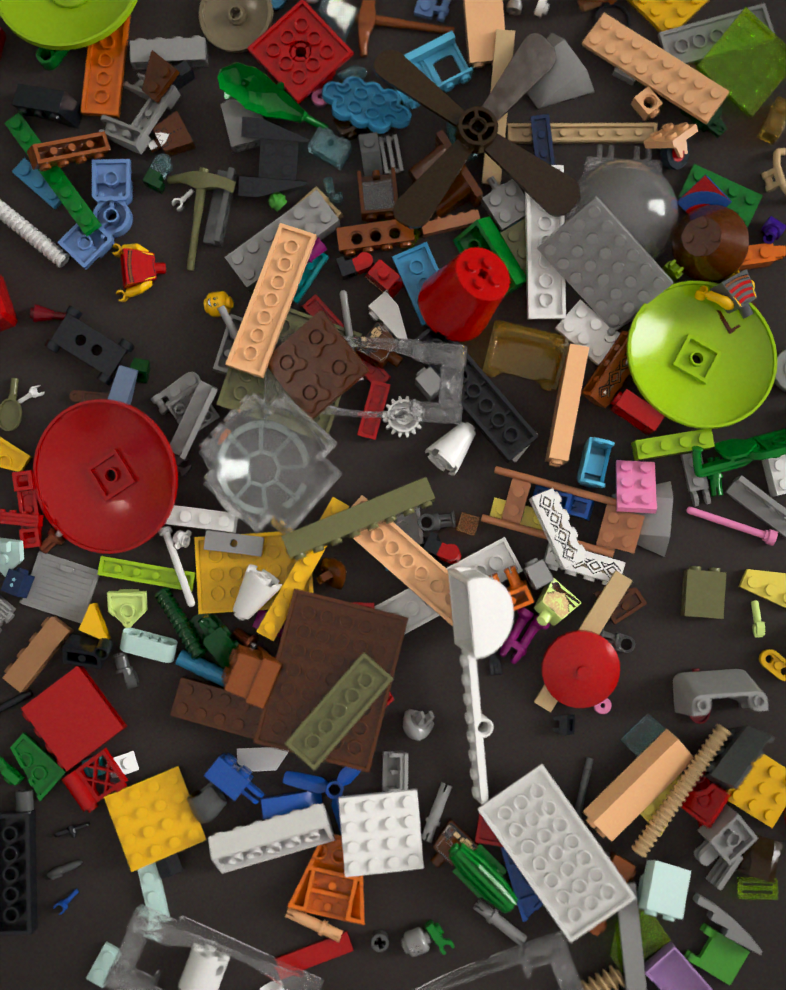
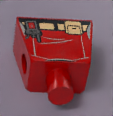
M380 259L364 277L382 293L386 291L392 299L404 286L401 276Z

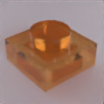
M462 512L456 531L475 536L480 518Z

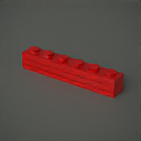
M0 509V524L43 527L44 515H39V512L28 514V511L16 513L17 510L6 512L5 509Z

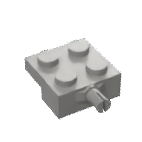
M494 176L487 179L492 191L482 198L481 204L502 232L525 217V195L513 179L499 185Z

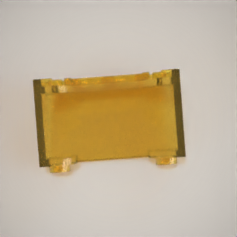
M495 320L482 370L491 377H496L503 372L536 380L544 390H557L569 347L568 338L539 329Z

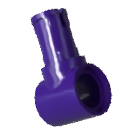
M770 216L761 228V231L765 234L763 241L771 244L774 240H778L786 229V225Z

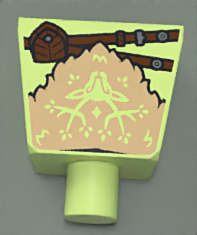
M555 578L545 585L534 606V609L540 614L537 617V622L542 626H546L548 622L555 626L582 603Z

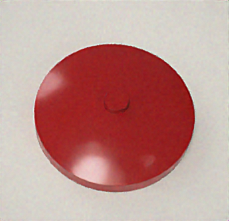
M574 630L557 637L548 646L542 659L541 673L547 690L557 701L573 708H588L603 702L614 691L620 676V662L615 649L604 637L592 631Z

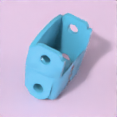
M589 437L587 439L577 474V482L580 485L590 488L605 487V474L611 448L615 442L596 437Z

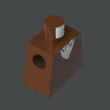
M177 111L153 128L157 138L148 144L152 153L163 148L167 157L196 148Z

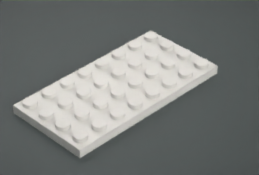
M540 764L495 795L488 802L478 807L480 814L570 943L636 899L633 891L543 764Z

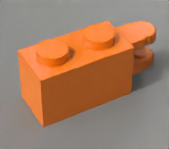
M773 243L749 245L747 256L738 270L769 267L775 261L782 260L786 256V246H773Z

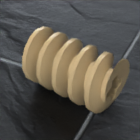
M610 965V973L602 969V977L596 972L595 980L589 976L588 984L584 980H581V984L584 990H612V988L619 990V984L625 988V981L618 967L616 966V969H614Z

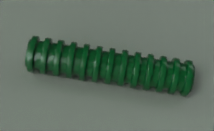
M163 588L155 594V599H158V604H161V609H164V614H167V619H170V624H173L172 627L176 629V634H179V639H182V644H185V649H188V654L192 655L191 659L196 660L202 657L207 652V649L203 648L204 644L200 643L201 639L197 638L198 634L194 633L195 629L191 628L192 624L188 623L189 619L185 618L186 615L182 613V608H179V603H176V598H173V593H170V588Z

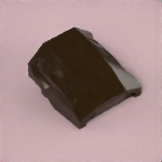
M755 834L758 839L741 855L743 859L736 870L746 875L775 883V875L783 843Z

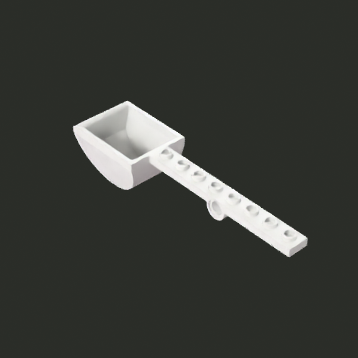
M451 567L448 569L454 643L461 648L462 652L460 656V664L463 667L461 679L463 686H465L463 700L467 707L465 720L469 729L467 731V740L470 743L468 755L472 762V768L470 769V775L474 784L472 795L474 799L483 805L489 801L483 738L488 737L492 733L493 723L481 713L476 659L492 654L506 640L513 622V604L508 591L498 581L472 568ZM483 722L482 727L478 728L479 724Z

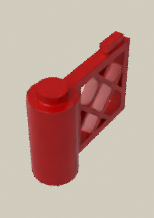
M105 748L63 778L62 781L82 811L85 812L87 810L90 813L99 806L97 802L114 790L118 793L127 786L125 782L128 779L107 748ZM102 755L108 761L107 767L99 765V758ZM86 767L94 768L93 777L87 776L83 769ZM98 770L106 771V780L97 779ZM111 773H115L121 781L118 783L110 782ZM97 783L105 785L104 793L101 795L96 789Z

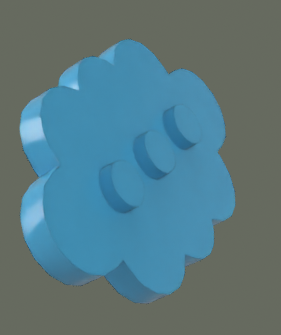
M352 76L346 78L342 83L328 82L322 88V98L326 103L332 105V115L338 120L350 121L356 128L368 127L372 132L382 134L389 131L391 127L400 129L410 124L411 112L407 107L400 105L401 97L399 93L392 89L383 90L381 85L376 82L365 83L359 77Z

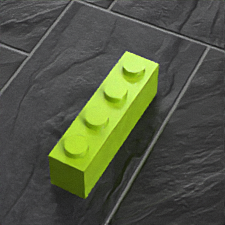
M700 429L640 439L631 443L634 461L690 453L693 451L692 446H700L703 450L715 447L712 429Z

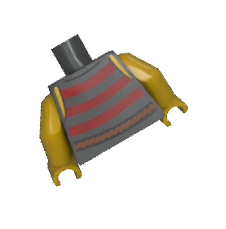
M747 269L742 272L739 270L735 271L732 275L726 277L725 281L711 288L709 292L706 286H701L699 290H696L695 298L702 301L707 297V300L717 303L729 314L737 309L743 319L754 314L748 303L757 299L755 283L750 279Z

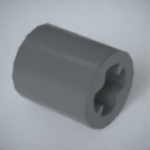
M33 789L15 791L16 812L34 810Z
M383 929L375 930L372 934L371 945L375 951L383 952L389 946V935ZM378 937H381L383 940L382 944H379V941H377Z

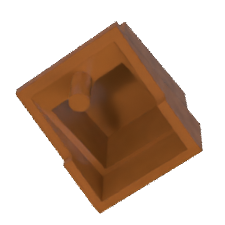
M238 644L236 649H232L229 656L230 665L229 667L225 666L221 676L223 678L224 690L245 698L246 703L264 708L281 663L259 645L257 649Z

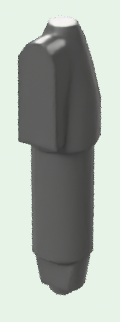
M76 860L58 866L49 871L47 877L50 880L62 877L63 873L78 868L83 861Z

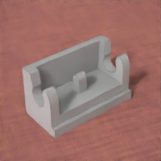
M382 751V791L408 790V753L405 751Z

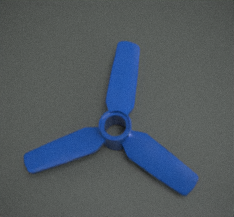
M344 767L339 772L338 778L332 779L329 782L323 777L286 771L283 783L318 794L326 792V795L332 799L331 806L341 833L338 797L342 796L344 786L350 784L361 771ZM337 784L340 787V792L337 794L332 793L329 789L330 785Z

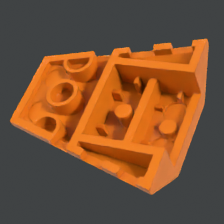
M334 834L335 841L316 847L287 908L365 925L363 875L345 877L342 836Z

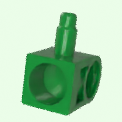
M39 47L36 51V57L44 69L52 71L58 67L70 50H51ZM47 56H51L50 59L44 60Z

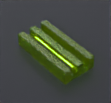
M737 877L738 899L778 900V879L775 878V883H771L758 878ZM743 883L773 884V886H746ZM743 890L773 891V894L743 893Z

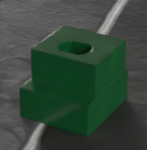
M133 358L129 368L138 370L136 382L147 384L150 361Z

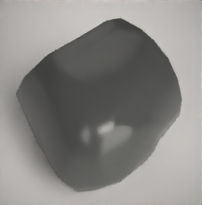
M212 782L208 783L203 789L194 791L187 798L193 815L202 824L213 821L227 803L223 793Z

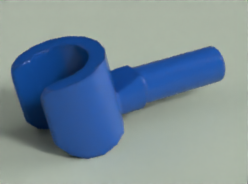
M75 889L67 898L58 901L53 909L60 905L63 910L59 915L63 914L68 909L70 901L79 891Z

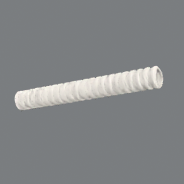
M0 199V220L13 231H16L22 238H25V241L29 242L35 249H38L45 257L52 260L57 267H63L69 260V254L60 249L58 245L56 246V243L52 242L46 235H43L41 231H38L36 227L29 224L24 217L20 216L19 213H16L14 209H11L9 205Z

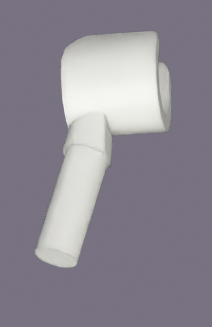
M192 188L181 198H174L172 200V206H175L176 203H181L176 209L177 212H181L184 209L183 203L194 193Z
M41 385L30 387L29 393L18 399V402L21 404L29 398L43 396L45 392L38 393L37 388Z

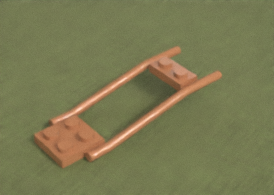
M499 466L495 467V474L513 479L502 519L483 514L481 522L547 540L543 530L520 524L532 483L607 504L596 545L577 540L579 545L582 544L586 551L612 558L615 549L635 553L645 516L631 512L616 511V498Z

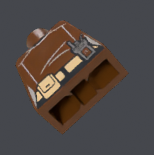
M379 322L374 325L355 349L358 357L381 369L388 362L398 367L403 361V358L396 353L399 349L398 341Z
M449 818L432 844L437 853L430 860L438 868L445 861L454 866L448 857L450 854L449 849L454 843L460 844L462 842L472 850H476L478 845L459 825Z

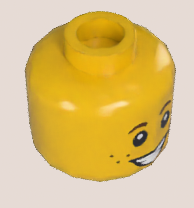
M225 291L209 293L204 299V309L212 317L221 316L217 309L220 306L224 305L228 313L233 308V299Z

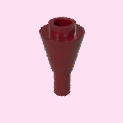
M35 304L30 309V319H33L34 323L53 319L64 320L67 313L54 312V310Z

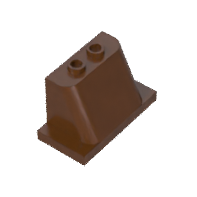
M443 129L436 133V148L408 170V174L413 180L412 185L452 145ZM465 164L435 210L434 215L436 218H442L468 201L471 202L474 208L481 205L483 192Z

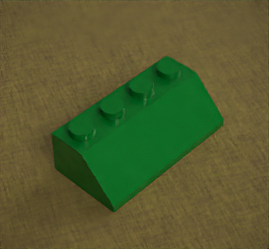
M490 216L476 220L453 240L460 254L469 248L479 247L493 252L504 262L510 276V285L505 296L516 291L526 283L525 273Z

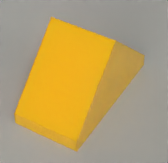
M98 603L90 604L79 630L98 639H111Z

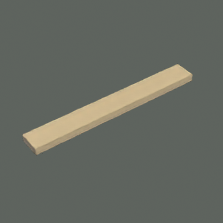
M496 29L490 93L513 58L515 31ZM507 113L498 121L497 133L503 137L506 134ZM484 153L482 184L490 185L487 179L494 176L500 185L502 169Z
M507 123V139L515 144H533L530 123ZM550 123L553 144L644 143L643 141L648 139L650 134L657 132V123Z
M615 570L578 630H587L600 634L632 583V580ZM545 684L534 700V703L549 712L553 710L558 702L549 693Z

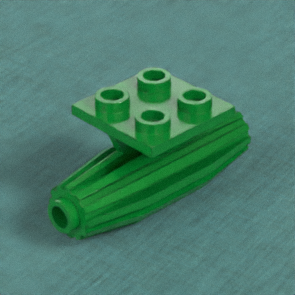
M462 842L460 844L454 843L449 849L450 854L448 856L455 866L452 872L479 899L483 897L503 913L512 910L518 898L502 877L507 870L481 843L478 844L476 850H472Z

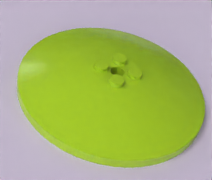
M0 0V16L14 34L32 45L51 50H72L92 45L112 34L126 21L138 0Z

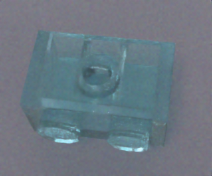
M319 126L308 144V150L310 153L341 170L352 153V145L346 138H339L334 135L332 130L328 128L323 129Z

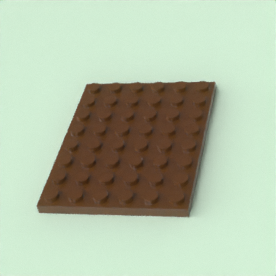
M294 588L276 659L281 663V667L262 709L254 743L294 753L285 745L286 741L363 652L389 675L394 677L408 617ZM392 681L323 761L369 773Z

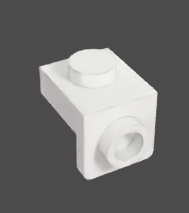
M134 751L113 757L124 774L139 770ZM111 773L112 778L118 777L115 773Z

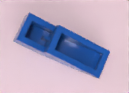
M536 485L533 496L545 492L550 488ZM557 491L561 497L560 504L562 509H566L569 516L590 521L595 502L574 496L573 494Z
M307 790L282 793V795L267 796L261 799L263 819H270L276 815H286L297 809L303 810L313 804H323L321 793L318 794Z

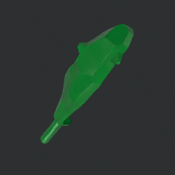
M239 62L220 69L217 78L219 88L224 91V99L228 100L233 97L247 110L266 117L282 118L298 123L305 121L326 132L328 125L308 115L284 91L283 82L275 84L256 67L247 66Z

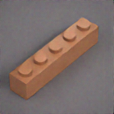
M472 209L467 213L460 212L454 216L447 215L445 218L438 217L433 221H428L427 224L421 227L423 238L467 228L480 219L479 211Z

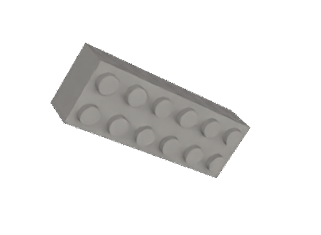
M317 190L225 256V259L249 292L255 289L280 223L316 234L321 240L341 226L340 220Z

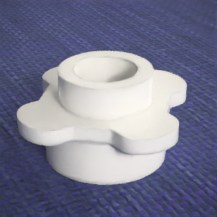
M178 530L173 536L174 547L176 549L181 547L187 548L190 545L192 532L190 530L186 532Z

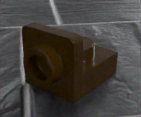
M333 119L342 141L353 140L360 134L359 128L353 126L350 121Z

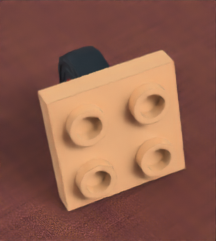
M684 122L673 125V123H667L662 126L661 130L650 134V137L643 141L645 149L659 148L661 161L667 169L678 170L683 168L688 161L690 152L687 139L698 132L697 124Z

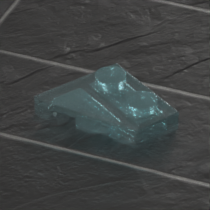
M322 0L318 11L326 19L328 26L345 43L359 9L342 0Z

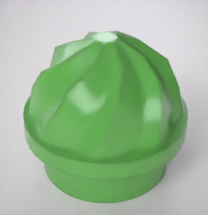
M280 192L270 194L268 199L270 208H274L276 212L279 211L288 202L285 199L286 196Z

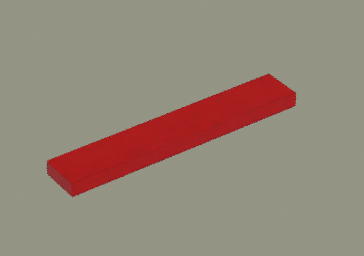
M316 294L302 305V308L308 315L314 316L322 310L333 324L344 327L343 323ZM361 359L369 369V372L364 377L370 383L372 380L386 383L391 378L384 369Z

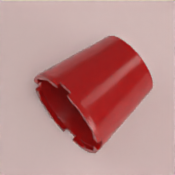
M474 247L463 251L423 283L418 295V305L423 319L434 332L447 336L446 339L464 342L476 338L484 331L509 289L510 276L508 269L496 254L487 249Z

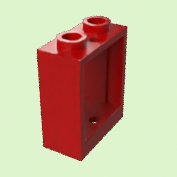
M628 389L623 393L619 391L610 403L613 405L610 411L647 436L657 429L665 417L649 403Z

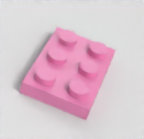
M616 460V511L656 514L655 462Z

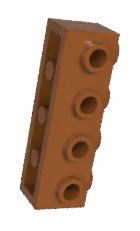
M103 131L33 144L28 149L27 154L33 170L40 169V171H46L51 169L52 166L58 165V168H62L72 162L82 164L87 162V159H104L111 149L106 133Z

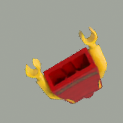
M117 243L113 244L112 247L114 249H119L117 252H112V254L118 258L120 257L123 289H126V291L118 290L116 292L117 295L123 293V298L118 301L126 302L129 297L142 294L152 287L157 278L156 274L166 273V264L155 263L154 253L149 252L148 249L134 243L125 244L121 247Z

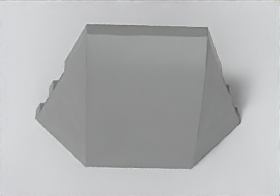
M551 32L547 40L555 49L556 61L552 69L526 93L537 109L595 92L587 69L566 40Z
M671 481L656 484V514L631 512L645 516L637 545L665 557L671 533L673 509ZM612 494L611 497L616 498V494Z

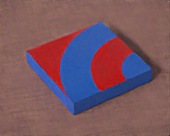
M706 174L677 200V203L687 214L702 206L721 205L727 207L732 202Z

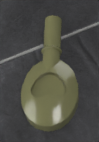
M11 378L9 398L0 404V428L8 432L14 431L19 426L22 418L21 405L16 400L19 382L17 378Z

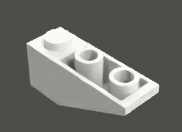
M385 291L368 306L370 311L368 314L375 322L378 320L398 341L399 349L404 348L407 352L409 350V342L399 306Z

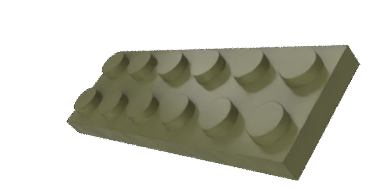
M363 652L286 741L285 745L315 771L394 678Z

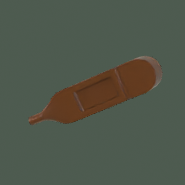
M73 390L69 395L70 399L75 403L95 399H108L109 396L108 393L81 390Z

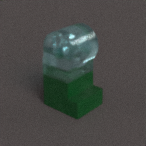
M167 154L157 155L143 178L145 186L161 194L165 190L163 181L166 175L173 170L172 161Z

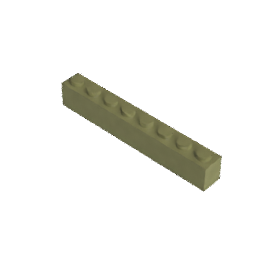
M427 477L281 537L290 559L299 561L306 558L307 553L313 551L315 554L325 550L324 546L329 544L335 546L342 543V539L346 537L352 539L361 535L360 532L363 530L372 531L377 529L380 523H392L397 520V516L402 514L404 517L415 513L414 509L419 507L426 509L433 505L432 502L435 501V496Z

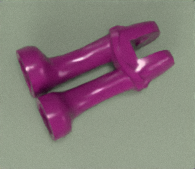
M524 607L517 609V622L503 642L499 655L504 658L511 647L515 648L516 650L510 659L512 664L517 663L522 656L526 655V650L535 634L539 630H547L551 625L550 623L546 626L540 625L537 622L538 616L535 615L533 617L534 613ZM533 617L527 631L520 642H518L517 638L527 622Z

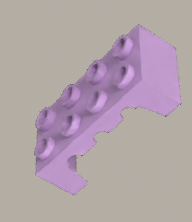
M668 941L644 963L645 974L660 990H713L671 941Z

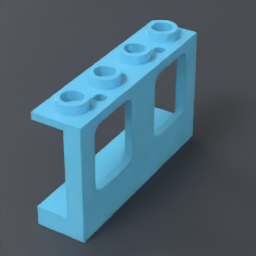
M453 31L404 55L444 92L452 90L459 83L464 84L468 82L473 74V68L468 67L455 43ZM448 56H452L461 73L442 82L433 65ZM395 89L399 93L405 107L415 109L420 106L419 103L411 98L409 99L408 96Z

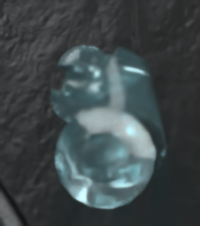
M352 65L339 71L338 75L341 80L352 76L364 79L367 75V70L364 67Z
M331 177L324 178L325 192L332 203L343 202L342 193H335L333 179Z

